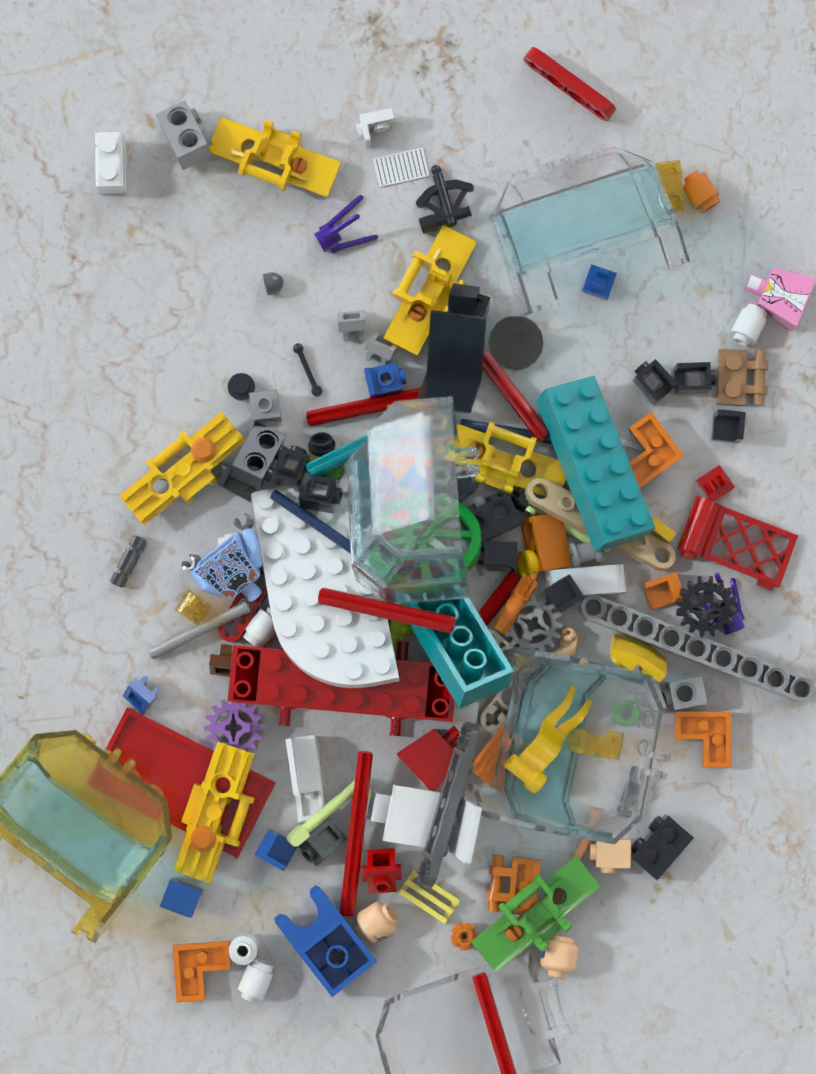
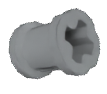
M591 541L578 545L574 543L569 544L570 556L575 568L579 567L582 563L595 560L597 562L603 561L602 552L595 553Z

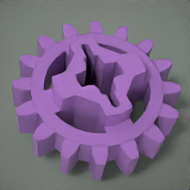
M225 699L221 700V708L213 705L211 708L215 712L214 716L206 715V719L211 721V724L204 726V730L211 732L206 741L214 740L215 742L212 749L215 750L217 742L223 743L217 733H223L229 739L230 746L247 752L248 747L256 750L257 746L254 741L263 740L264 738L258 734V731L265 729L264 725L258 724V720L262 719L263 715L254 714L257 706L253 705L248 708L247 703L238 704V702L228 704ZM229 710L228 718L223 723H217L221 714ZM240 710L246 712L252 722H245L240 717ZM234 714L236 723L242 726V729L236 733L235 741L233 732L227 728L228 725L233 723ZM246 732H252L250 739L240 746L241 737Z

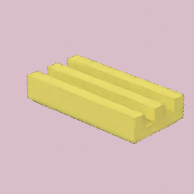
M413 869L398 893L445 924L460 900L435 883L432 889L452 902L450 906L446 905L412 882L418 876V871ZM407 888H412L446 911L444 915L406 891Z

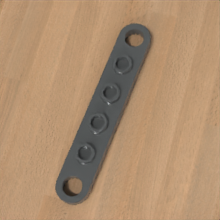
M465 722L460 728L459 734L461 735L457 737L458 745L454 747L422 854L424 859L420 863L421 867L419 866L418 868L421 870L417 872L418 886L429 889L434 886L442 859L449 851L450 843L448 839L450 832L457 824L458 815L456 812L458 805L465 797L466 787L464 785L467 775L471 774L474 766L472 758L479 737V726L474 723Z

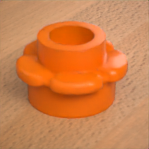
M467 922L464 924L459 923L452 929L451 942L455 947L458 946L460 950H470L473 945L471 941L478 936V933L475 932V927ZM462 934H466L467 938L463 939Z

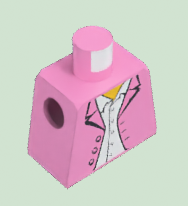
M772 268L766 280L751 274L745 290L759 295L756 305L767 312V317L793 331L799 323L816 278Z

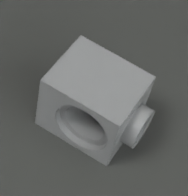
M277 389L249 393L254 424L256 421L261 424L282 421Z
M702 676L666 683L667 689H663L664 701L666 706L670 705L671 710L708 704ZM681 686L688 687L691 693L690 698L686 702H682L677 697V690Z

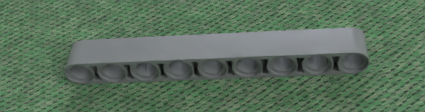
M590 595L583 599L579 605L580 615L587 621L632 637L795 702H805L812 699L815 695V684L808 677L708 638L700 637L698 634L689 633L685 629L597 595ZM592 600L598 603L600 610L597 615L592 616L586 612L585 605L588 601ZM614 611H621L625 615V622L622 626H616L612 622L611 615ZM640 621H647L651 625V632L648 636L639 634L637 626ZM672 631L676 634L677 642L674 646L665 644L663 639L665 632ZM693 641L700 642L703 647V652L698 657L692 655L689 649ZM720 651H724L729 657L728 664L724 667L716 662V655ZM746 661L751 662L755 668L754 674L751 677L745 676L742 672V665ZM773 671L777 672L781 678L780 684L777 687L771 686L768 682V676ZM799 681L804 683L807 689L803 697L797 696L794 691V687Z

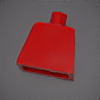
M455 726L451 727L442 737L435 729H432L400 750L397 755L430 791H436L446 777L453 749L458 745L457 737L461 734H459V730Z

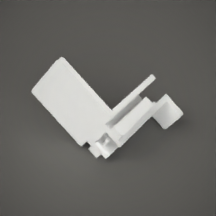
M393 785L392 795L381 794L376 790H371L372 797L368 799L366 818L373 822L386 824L383 841L425 848L441 792ZM465 797L462 802H459L456 812L458 815L457 824L450 832L448 839L450 843L449 852L464 864H471L482 808Z

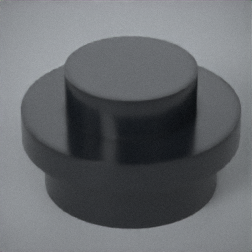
M245 373L233 375L228 382L229 394L239 401L249 399V393L255 392L254 380Z
M325 432L312 435L308 443L309 452L318 457L336 448L332 436Z

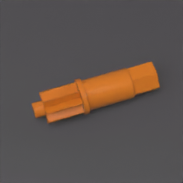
M531 572L529 576L525 574L522 576L515 589L511 592L512 595L492 624L493 628L504 635L507 634L526 602H529L530 597L539 585L535 581L538 577Z

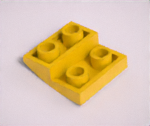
M614 634L611 637L610 658L618 667H625L631 672L637 665H640L639 670L648 679L654 678L658 683L667 675V658L657 650L625 635Z

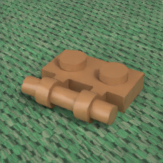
M718 350L716 405L744 406L746 404V395H754L753 405L764 406L765 395H767L768 386H765V371H768L765 350L755 351V361H747V350ZM747 371H754V385L752 386L746 385Z

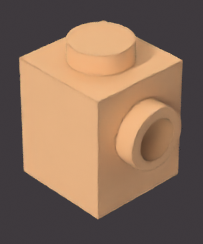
M595 837V844L590 843L589 859L594 861V866L601 867L602 873H618V868H630L631 840L628 838Z

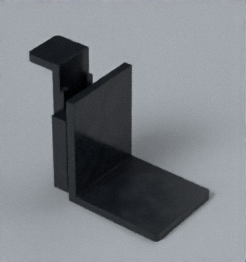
M454 283L449 292L448 312L431 310L427 372L416 399V406L464 413L472 412L482 382L487 317L476 316V304L480 287Z

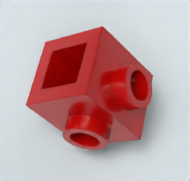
M395 848L367 849V865H362V882H368V893L383 894L397 892L396 881L402 880L401 863L396 864Z

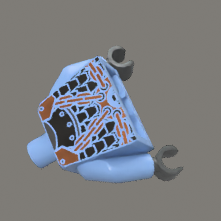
M244 513L246 517L245 525L242 526L238 518L234 519L235 527L242 530L241 534L237 531L202 559L199 555L189 554L193 561L192 566L188 561H183L181 566L184 570L192 571V577L203 592L219 597L224 596L229 600L242 592L252 602L263 592L254 582L260 576L263 563L259 541L254 529H251L254 525V519L252 516Z

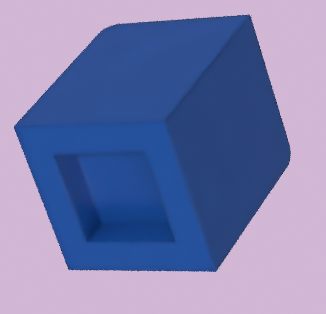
M269 829L254 855L285 871L298 846H293L287 841L286 837Z
M172 878L169 880L160 907L191 918L204 889Z

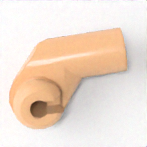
M566 627L562 630L559 648L547 654L553 667L574 656L576 653L579 637L578 633L571 627Z

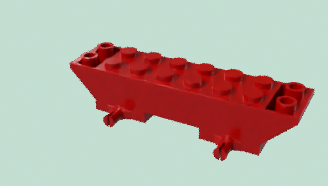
M398 641L397 658L395 657L399 681L365 688L337 687L318 681L299 669L287 656L283 648L270 649L233 645L227 702L271 705L280 708L278 725L284 726L285 715V726H290L291 710L304 708L386 716L391 719L389 735L394 736L395 725H397L396 736H401L402 720L408 718L453 722L455 700L432 663L414 662L408 659L410 642H404V652H402L403 641Z

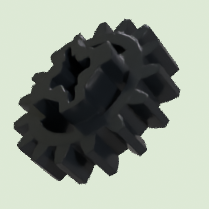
M698 576L697 584L689 580L687 581L688 590L680 589L679 594L682 598H676V605L680 607L676 609V616H684L680 624L682 626L689 624V633H693L697 629L699 630L700 637L704 636L705 631H709L711 637H714L716 629L724 633L725 623L728 625L733 624V618L730 615L737 614V608L733 606L737 604V599L733 596L729 597L732 594V588L723 589L724 581L722 579L716 584L713 583V576H709L708 582H704L702 577ZM699 591H703V592H701L700 594H698L697 596L694 595L695 593H697V592H699ZM714 592L720 595L723 600H719ZM704 603L710 604L708 610L703 609ZM690 613L695 614L699 621L694 619ZM716 617L719 618V619H717L716 621L710 622L711 620H713V619L716 618Z

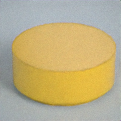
M533 550L520 551L517 555V570L521 577L524 574L529 576L531 572L537 575L539 572V560Z

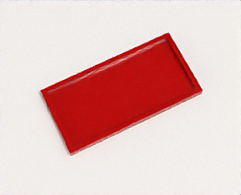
M127 707L89 783L187 832L186 828L188 825L181 821L194 784L202 785V782L205 780L214 751ZM250 769L242 794L251 796L255 800L253 804L250 803L238 838L240 841L239 847L225 843L222 851L236 858L239 857L276 782ZM226 777L218 779L216 782L217 790L222 793L229 791L230 781ZM232 798L230 804L226 805L220 825H222L221 834L228 836L240 800Z

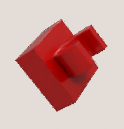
M720 465L696 480L707 499L712 501L717 500L735 488Z

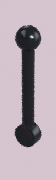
M296 343L293 346V351L298 354L312 386V395L319 397L322 394V388L316 384L303 354V345Z

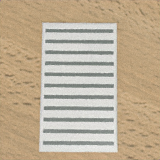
M423 147L373 159L379 187L430 176Z

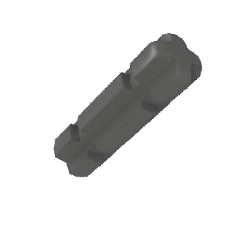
M137 535L132 537L129 542V549L126 548L116 567L118 568L117 572L114 571L110 579L112 584L120 588L125 586L128 574L131 575L141 556L139 555L140 551L143 552L147 544L145 539Z

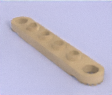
M544 478L533 479L527 485L524 494L529 504L587 534L571 492ZM535 486L543 487V490L545 489L546 497L544 499H539L534 495L533 488ZM651 534L642 539L612 547L628 557L654 568L656 571L667 570L676 560V553L673 547ZM656 550L666 553L668 559L666 563H661L656 559Z

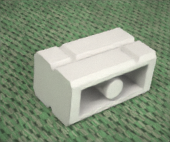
M123 132L95 133V145L97 147L95 148L97 190L103 195L127 194V141Z

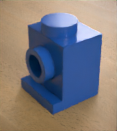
M396 362L373 368H364L370 398L403 391L402 385L407 384L404 369H398ZM388 374L391 376V381L383 383L381 376Z

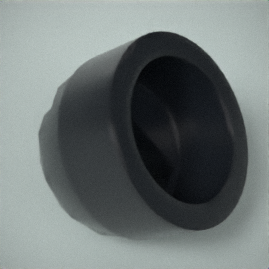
M520 488L513 491L515 496L510 498L515 508L524 513L529 501L526 500L525 489Z

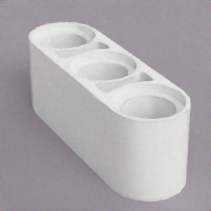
M624 564L544 571L545 589L570 574L584 596L626 592Z

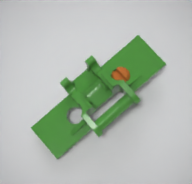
M574 856L545 881L536 874L533 877L534 880L507 903H501L498 906L504 915L471 941L495 973L532 943L541 952L548 948L546 942L560 930L567 932L572 928V925L564 917L601 887L577 856ZM556 888H561L565 892V899L560 904L553 903L552 897L554 893L552 891ZM541 889L544 892V896L515 919L512 912Z

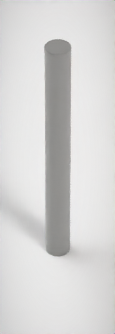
M244 601L149 649V654L152 659H156L251 611L248 602Z

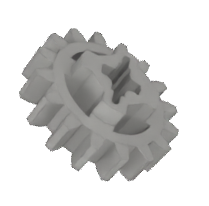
M532 595L530 601L526 602L523 607L534 606L532 613L527 615L519 613L514 623L520 626L523 633L521 639L515 633L514 623L507 634L504 635V637H512L513 640L510 642L512 646L520 645V653L525 648L529 649V655H533L536 648H538L541 654L545 653L544 645L551 648L554 647L551 639H559L561 636L555 632L556 629L563 627V624L556 623V619L561 616V613L553 614L552 609L554 605L546 606L545 597H542L537 602L535 595ZM544 611L550 619L551 627L544 623L542 618ZM532 618L537 619L536 624L541 629H534L532 632L527 631L528 625L523 621H530ZM540 634L546 637L539 643L530 644V641L536 635Z

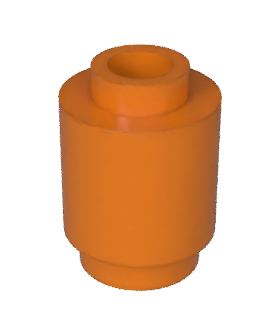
M695 171L684 179L686 184L682 186V189L695 209H699L701 213H705L720 202L718 198L719 193L705 172L699 174L698 171Z

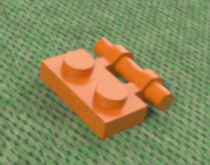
M493 854L492 865H489L488 872L491 875L490 891L486 893V900H489L488 911L499 912L498 906L500 901L508 902L534 880L533 877L536 874L540 875V859L512 856V866L510 868L503 867L504 855ZM502 876L510 877L509 893L501 892ZM538 892L512 912V914L522 915L537 902Z

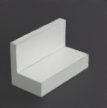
M315 735L286 739L293 795L322 791Z

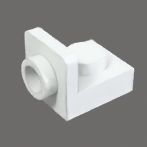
M392 108L360 114V123L356 124L359 141L364 140L365 147L371 146L370 130H374L375 133L384 132L390 129L389 126L394 125Z

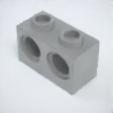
M185 100L156 114L182 170L212 157L208 146L213 145L206 129L200 130L198 124L202 123L196 109H190ZM181 121H186V122H185L184 124H182V125H179V126L177 125V124H178L179 122H181ZM191 143H197L193 147H187Z

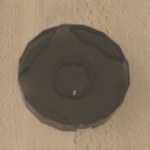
M510 316L505 317L495 325L490 333L488 345L490 353L500 366L508 370L519 371L527 369L536 363L542 353L543 337L536 323L527 317Z

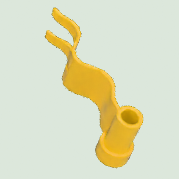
M571 685L559 706L543 720L539 733L532 743L527 746L519 757L513 754L504 765L506 769L524 782V787L532 794L538 792L545 784L547 776L542 772L559 754L563 740L571 730L582 722L593 703L588 699L573 717L555 728L557 722L567 712L577 689L573 685Z

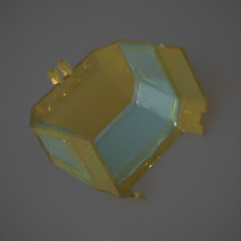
M77 730L35 734L0 775V842L2 839H5L91 905L71 930V933L79 935L81 931L87 933L85 937L89 941L97 943L164 855L172 840L167 799L160 788L153 784L149 786L141 780V775L133 769L136 765L135 761L130 759L124 766L118 762L122 752L117 748L113 752L109 750L103 751L95 745L96 741L86 733L81 734Z

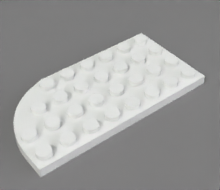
M359 472L345 474L338 480L339 488L343 489L340 505L336 504L334 514L306 510L363 549V535L369 520L368 515L359 511L352 501V489L361 481ZM292 485L253 492L251 497L272 620L278 640L287 656L307 675L337 687L365 688L398 682L399 676L388 619L323 605L318 601V594L321 588L384 601L380 578L369 568L364 554L360 559H357L270 499L272 492L277 489L300 505L298 499L299 492L294 491ZM314 488V494L326 495L327 490Z

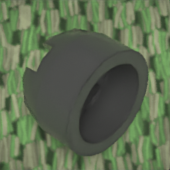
M274 272L263 274L267 295L278 293L283 287V278Z

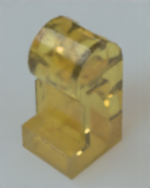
M680 160L655 163L652 166L653 178L655 177L656 192L658 193L660 213L683 212L684 194Z
M187 590L175 611L194 624L199 625L212 605Z
M574 729L568 734L566 744L572 752L620 761L624 733L608 730L607 737L593 735L587 730Z

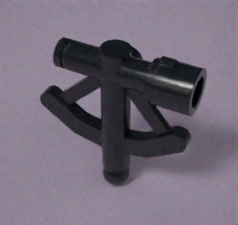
M439 165L431 167L435 185L427 188L416 201L418 208L425 206L434 212V215L431 214L419 218L423 234L437 232L439 226L445 224L447 227H453L457 225L458 220L472 216L469 206L459 208L467 192L471 193L474 191L473 184L457 179L445 181ZM448 190H462L452 206ZM438 195L442 210L428 202L432 196Z

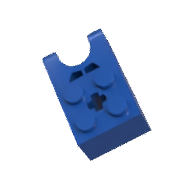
M315 885L310 889V897L316 904L318 916L309 927H299L287 915L278 914L274 920L331 997H334L375 964L377 960L323 890ZM333 949L345 952V956H343L345 961L342 964L330 961V957H332L330 952Z

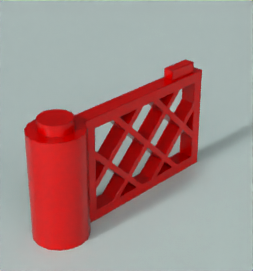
M696 496L677 549L681 551L680 556L693 561H696L697 557L706 559L757 579L756 585L773 590L774 586L780 587L798 535L721 506L710 499ZM724 515L734 517L739 529L726 534L722 526ZM741 521L747 522L749 524L743 526ZM754 525L760 528L764 539L751 544L745 529ZM767 531H770L775 534L769 536ZM718 532H720L721 537L716 539ZM741 532L747 546L734 552L727 537ZM779 535L788 538L789 541L786 549L777 554L770 539ZM723 540L729 555L722 558L711 555L714 543ZM766 541L772 556L759 562L753 547ZM749 550L755 564L744 568L740 566L736 555ZM732 558L733 563L726 561V559ZM773 559L778 568L775 579L766 576L761 566ZM757 567L759 573L752 571L751 569Z

